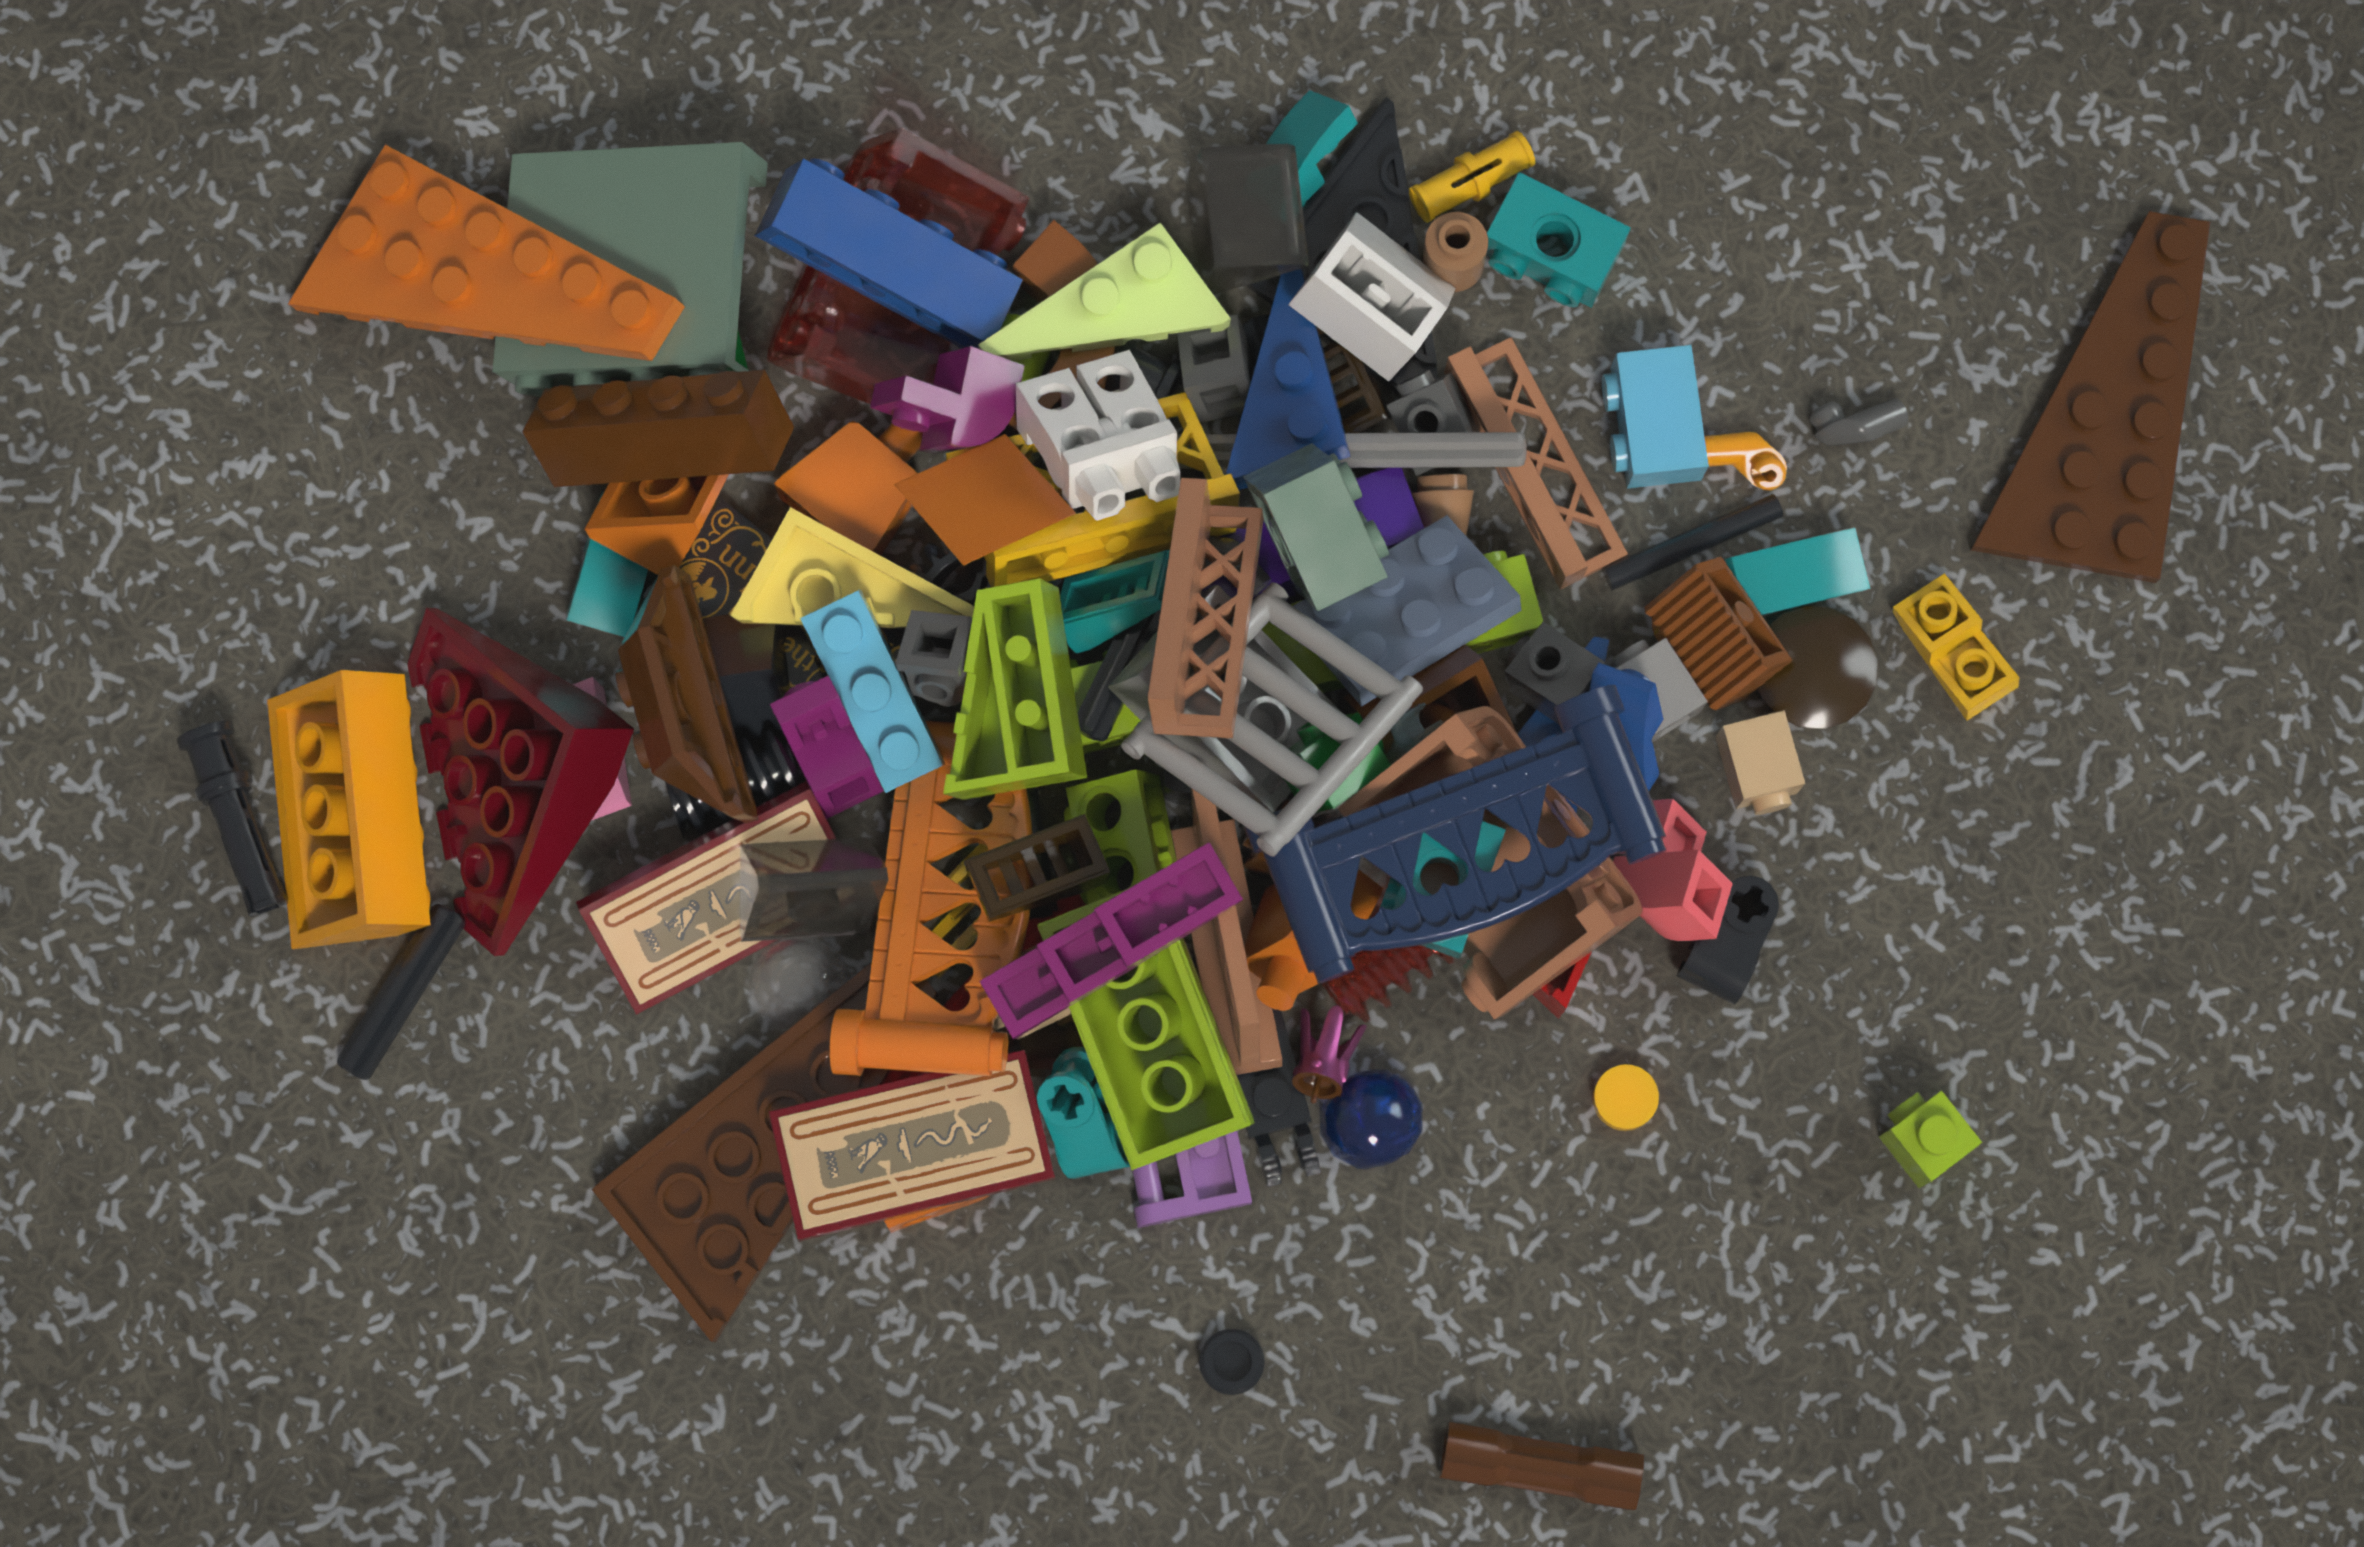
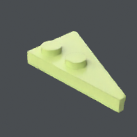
M1159 223L978 344L980 350L1014 361L1032 358V353L1072 348V352L1120 346L1132 339H1142L1147 342L1168 339V334L1210 328L1211 333L1219 332L1230 326L1231 318L1163 225Z

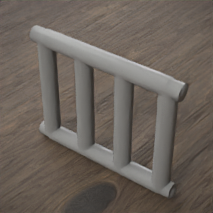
M1271 582L1252 601L1246 645L1268 622H1271L1381 699L1358 725L1246 646L1242 675L1341 744L1317 770L1241 715L1236 714L1234 736L1227 739L1300 790L1276 816L1169 740L1164 734H1154L1150 711L1121 744L1122 749L1132 758L1139 760L1145 754L1258 835V846L1270 856H1275L1285 844L1291 841L1423 692L1422 685L1413 677L1406 675L1400 681L1286 602L1288 599L1287 592L1283 587L1274 582ZM1220 635L1201 655L1200 659L1206 665H1209L1227 652L1230 644ZM1191 667L1189 678L1196 674ZM1206 685L1185 701L1184 712L1188 710L1192 714L1220 716L1222 702L1205 691L1209 687Z

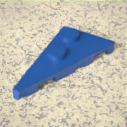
M1299 260L1283 266L1226 473L1232 475L1238 490L1248 488L1243 476L1311 443L1328 456L1335 453L1339 460L1351 457L1318 327L1288 305L1306 281Z

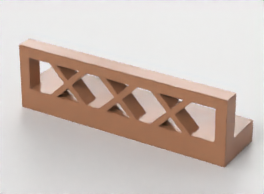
M1512 337L1477 354H1474L1470 346L1449 356L1444 374L1452 372L1480 432H1516L1511 423L1514 412L1538 419L1546 432L1540 454L1527 451L1524 465L1520 467H1495L1559 589L1561 590L1601 570L1607 565L1626 558L1628 553ZM1506 357L1517 378L1511 400L1496 395L1482 367ZM1521 388L1532 407L1517 402ZM1550 442L1561 461L1546 457ZM1543 466L1567 473L1570 476L1575 490L1569 509L1555 505L1540 477ZM1580 497L1590 516L1575 511ZM1572 520L1597 528L1609 550L1585 561L1569 531Z
M1181 478L1148 692V704L1154 734L1233 738L1264 517L1262 508L1211 505L1207 479ZM1211 527L1246 529L1245 541L1225 555H1222L1209 542ZM1207 558L1212 564L1205 568ZM1241 563V570L1239 572L1235 566ZM1224 575L1238 589L1237 595L1214 610L1201 596V592ZM1199 612L1204 618L1197 623ZM1234 617L1233 626L1231 627L1227 621ZM1216 629L1230 644V648L1209 665H1206L1194 653L1193 646ZM1191 667L1196 674L1189 678ZM1226 672L1224 683L1219 676ZM1206 685L1222 699L1220 716L1184 714L1185 701Z

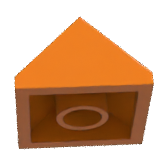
M729 474L609 483L587 523L585 531L590 539L659 575L661 569L672 565L679 568L703 527Z

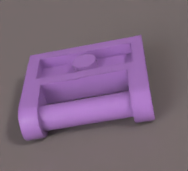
M1237 1131L1175 1154L1184 1195L1182 1197L1164 1199L1157 1161L1132 1170L1139 1206L1133 1208L1137 1228L1252 1204Z

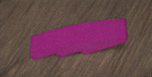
M1210 842L1096 907L1091 914L1036 945L1037 948L979 982L1014 1040L1181 940L1243 901V898Z

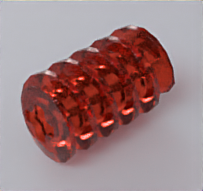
M1421 945L1386 950H1363L1355 953V956L1351 958L1355 968L1354 971L1320 984L1334 1004L1342 1008L1343 1014L1351 1013L1366 1024L1371 1021L1366 1003L1367 1000L1372 998L1388 1009L1392 1006L1387 988L1390 984L1393 983L1406 994H1410L1413 992L1409 971L1415 969L1430 980L1434 977L1429 959L1432 955L1435 954L1449 965L1455 963V959L1452 956Z

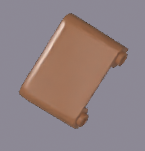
M1482 706L1456 713L1342 804L1338 810L1346 817L1515 752L1526 746L1508 722L1491 707ZM1547 785L1537 831L1539 842L1545 847L1556 848L1564 843L1567 835L1573 838H1582L1590 833L1589 829L1565 797ZM1485 809L1484 822L1506 829L1491 872L1498 870L1503 865L1505 859L1512 862L1524 860L1530 852V843L1527 838ZM1609 857L1583 878L1543 903L1508 920L1469 933L1463 949L1469 957L1463 964V972L1466 978L1461 982L1464 993L1477 1009L1482 1012L1488 1011L1494 1020L1505 1015L1639 917L1643 909L1637 894ZM1444 863L1430 864L1420 875L1422 886L1432 895L1440 890L1442 883L1450 886L1458 885L1456 872L1452 867Z

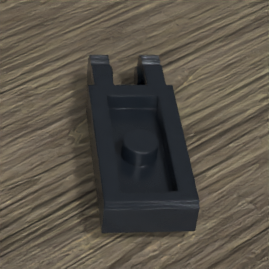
M1275 1009L1272 1010L1282 1055V1067L1237 1075L1255 1121L1254 1124L1246 1127L1249 1140L1254 1139L1267 1187L1282 1184L1280 1160L1274 1152L1269 1134L1293 1128L1298 1146L1296 1153L1301 1169L1304 1170L1307 1177L1321 1173L1313 1137L1308 1126L1312 1119L1305 1094L1299 1092L1292 1084L1293 1070L1297 1065L1282 1011Z

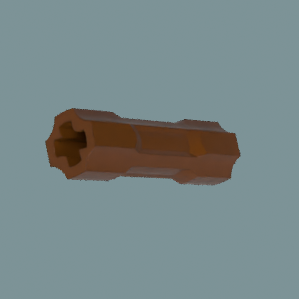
M1449 1422L1447 1423L1439 1478L1484 1486L1501 1485L1578 1498L1585 1503L1636 1510L1644 1471V1454L1596 1446L1585 1448L1508 1435L1495 1429Z

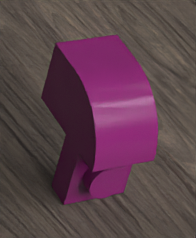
M972 346L939 354L933 385L909 376L875 383L870 408L892 415L891 423L897 427L923 432L919 451L936 454L981 445L998 436L1010 422L1016 408V383L1022 381L1025 365Z
M829 675L816 682L800 683L789 689L783 698L770 704L826 819L884 791Z

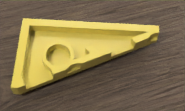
M790 507L734 607L731 616L741 623L803 625L800 618L860 589L881 628H906L911 610L973 617L974 606Z

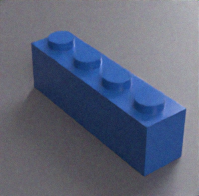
M803 158L785 170L754 236L961 349L969 346L979 349L978 344L1000 330L1023 280L1006 271L1008 264L1002 258L981 249H975L973 252L952 241L954 234L941 224L927 219H921L918 222L898 211L900 205L892 197L873 189H866L863 192L843 181L844 173L826 161L815 158L807 161Z

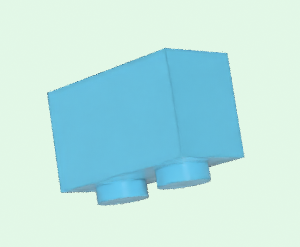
M1692 345L1616 353L1610 368L1611 373L1602 375L1604 407L1606 412L1616 411L1619 434L1610 436V454L1614 472L1625 471L1627 489L1701 481L1709 465Z

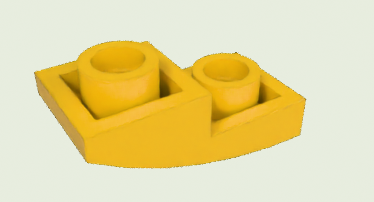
M1945 573L1893 606V614L1903 631L1966 721L2018 688L2020 677L1982 632L1983 620Z

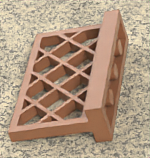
M1191 788L1193 826L1171 830L1176 860L1210 842L1243 898V901L1190 933L1198 976L1236 1075L1282 1067V1055L1273 1010L1263 1004L1256 995L1261 979L1249 971L1244 949L1254 916L1234 819L1219 822L1216 805Z

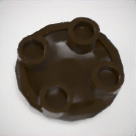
M1804 606L1783 613L1769 625L1792 658L1791 663L1784 666L1782 670L1767 680L1765 684L1757 688L1760 698L1766 703L1771 714L1785 710L1788 722L1797 727L1827 729L1848 722L1865 708L1877 685L1878 659L1870 637L1853 618L1833 608Z

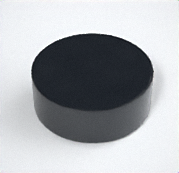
M1225 1329L1212 1335L1204 1344L1199 1357L1200 1372L1204 1381L1213 1390L1224 1395H1239L1252 1389L1260 1380L1265 1364L1264 1353L1258 1341L1249 1333L1238 1329Z

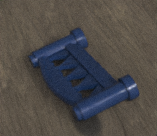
M1607 685L1585 692L1556 706L1554 712L1562 729V734L1315 828L1312 818H1310L1291 841L1285 844L1275 856H1270L1262 851L1257 844L1259 836L1247 827H1244L1253 852H1263L1308 973L1314 972L1317 983H1324L1354 971L1355 968L1351 958L1355 956V953L1363 950H1386L1438 942L1466 935L1508 920L1557 895L1616 853H1625L1627 861L1631 865L1665 852L1666 848L1662 839L1666 837V834L1619 718V715L1625 711L1616 685ZM1547 785L1591 817L1593 826L1588 835L1582 838H1573L1567 835L1564 843L1556 848L1545 847L1539 842L1537 831ZM1485 809L1527 838L1530 843V852L1524 860L1512 862L1505 859L1503 865L1493 872L1483 871L1477 866L1475 854ZM1281 810L1275 811L1273 814L1277 816ZM1423 833L1466 863L1468 875L1463 883L1456 886L1442 883L1440 890L1430 896L1422 895L1415 890L1413 878ZM1361 857L1368 860L1404 887L1406 899L1399 908L1389 910L1380 907L1379 912L1371 919H1360L1353 914L1351 902Z

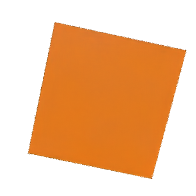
M1006 434L894 484L962 565H966L1076 514Z

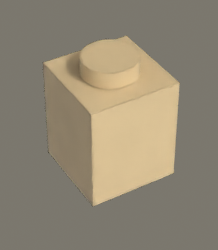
M1785 710L1722 726L1716 735V741L1735 808L1739 809L1752 805L1755 815H1762L1791 806L1790 796L1797 794L1805 785V780Z

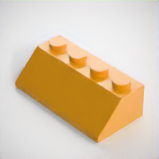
M339 670L268 699L267 705L284 879L288 899L287 909L291 949L394 937L431 925L429 914L430 892L426 885L423 856L424 832L419 817L416 788L417 767L413 759L410 731L411 707L407 699L405 674Z

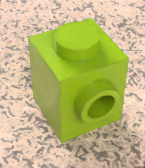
M1943 1091L1938 1092L1926 1101L1919 1092L1913 1094L1887 1114L1894 1123V1126L1879 1136L1918 1188L1935 1180L1983 1143Z

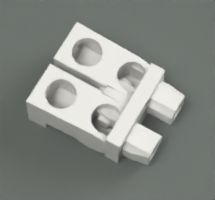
M1130 350L1077 365V380L1070 368L1016 383L1017 430L1027 445H1035L1045 461L1053 482L1058 488L1062 489V498L1072 509L1084 506L1090 515L1098 521L1117 515L1125 507V493L1143 488L1148 498L1155 502L1178 496L1181 471L1177 462V431L1171 421L1166 419L1163 409ZM1107 375H1120L1119 390L1109 392L1097 384L1101 378ZM1060 392L1062 407L1052 410L1041 406L1038 400L1047 393Z

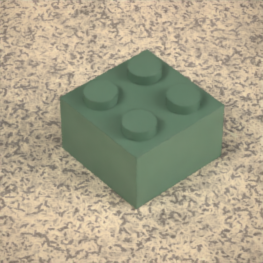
M1311 443L1243 476L1257 508H1262L1265 526L1295 590L1317 612L1388 577L1380 559L1389 555L1385 541L1374 521L1370 520L1367 522L1363 513L1357 511L1353 501L1362 497L1361 489L1347 462L1340 463L1335 453L1328 456Z

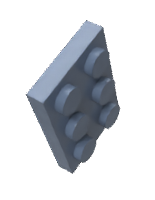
M1447 515L1388 550L1389 555L1380 559L1388 576L1387 578L1318 612L1305 599L1293 605V607L1400 681L1404 676L1415 675L1522 611L1518 592ZM1318 656L1361 706L1377 697Z

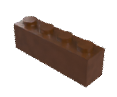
M753 370L742 372L724 371L718 374L684 377L667 376L661 379L627 382L618 380L604 384L580 386L560 385L546 388L522 432L554 487L774 471L792 434L794 425L766 371Z

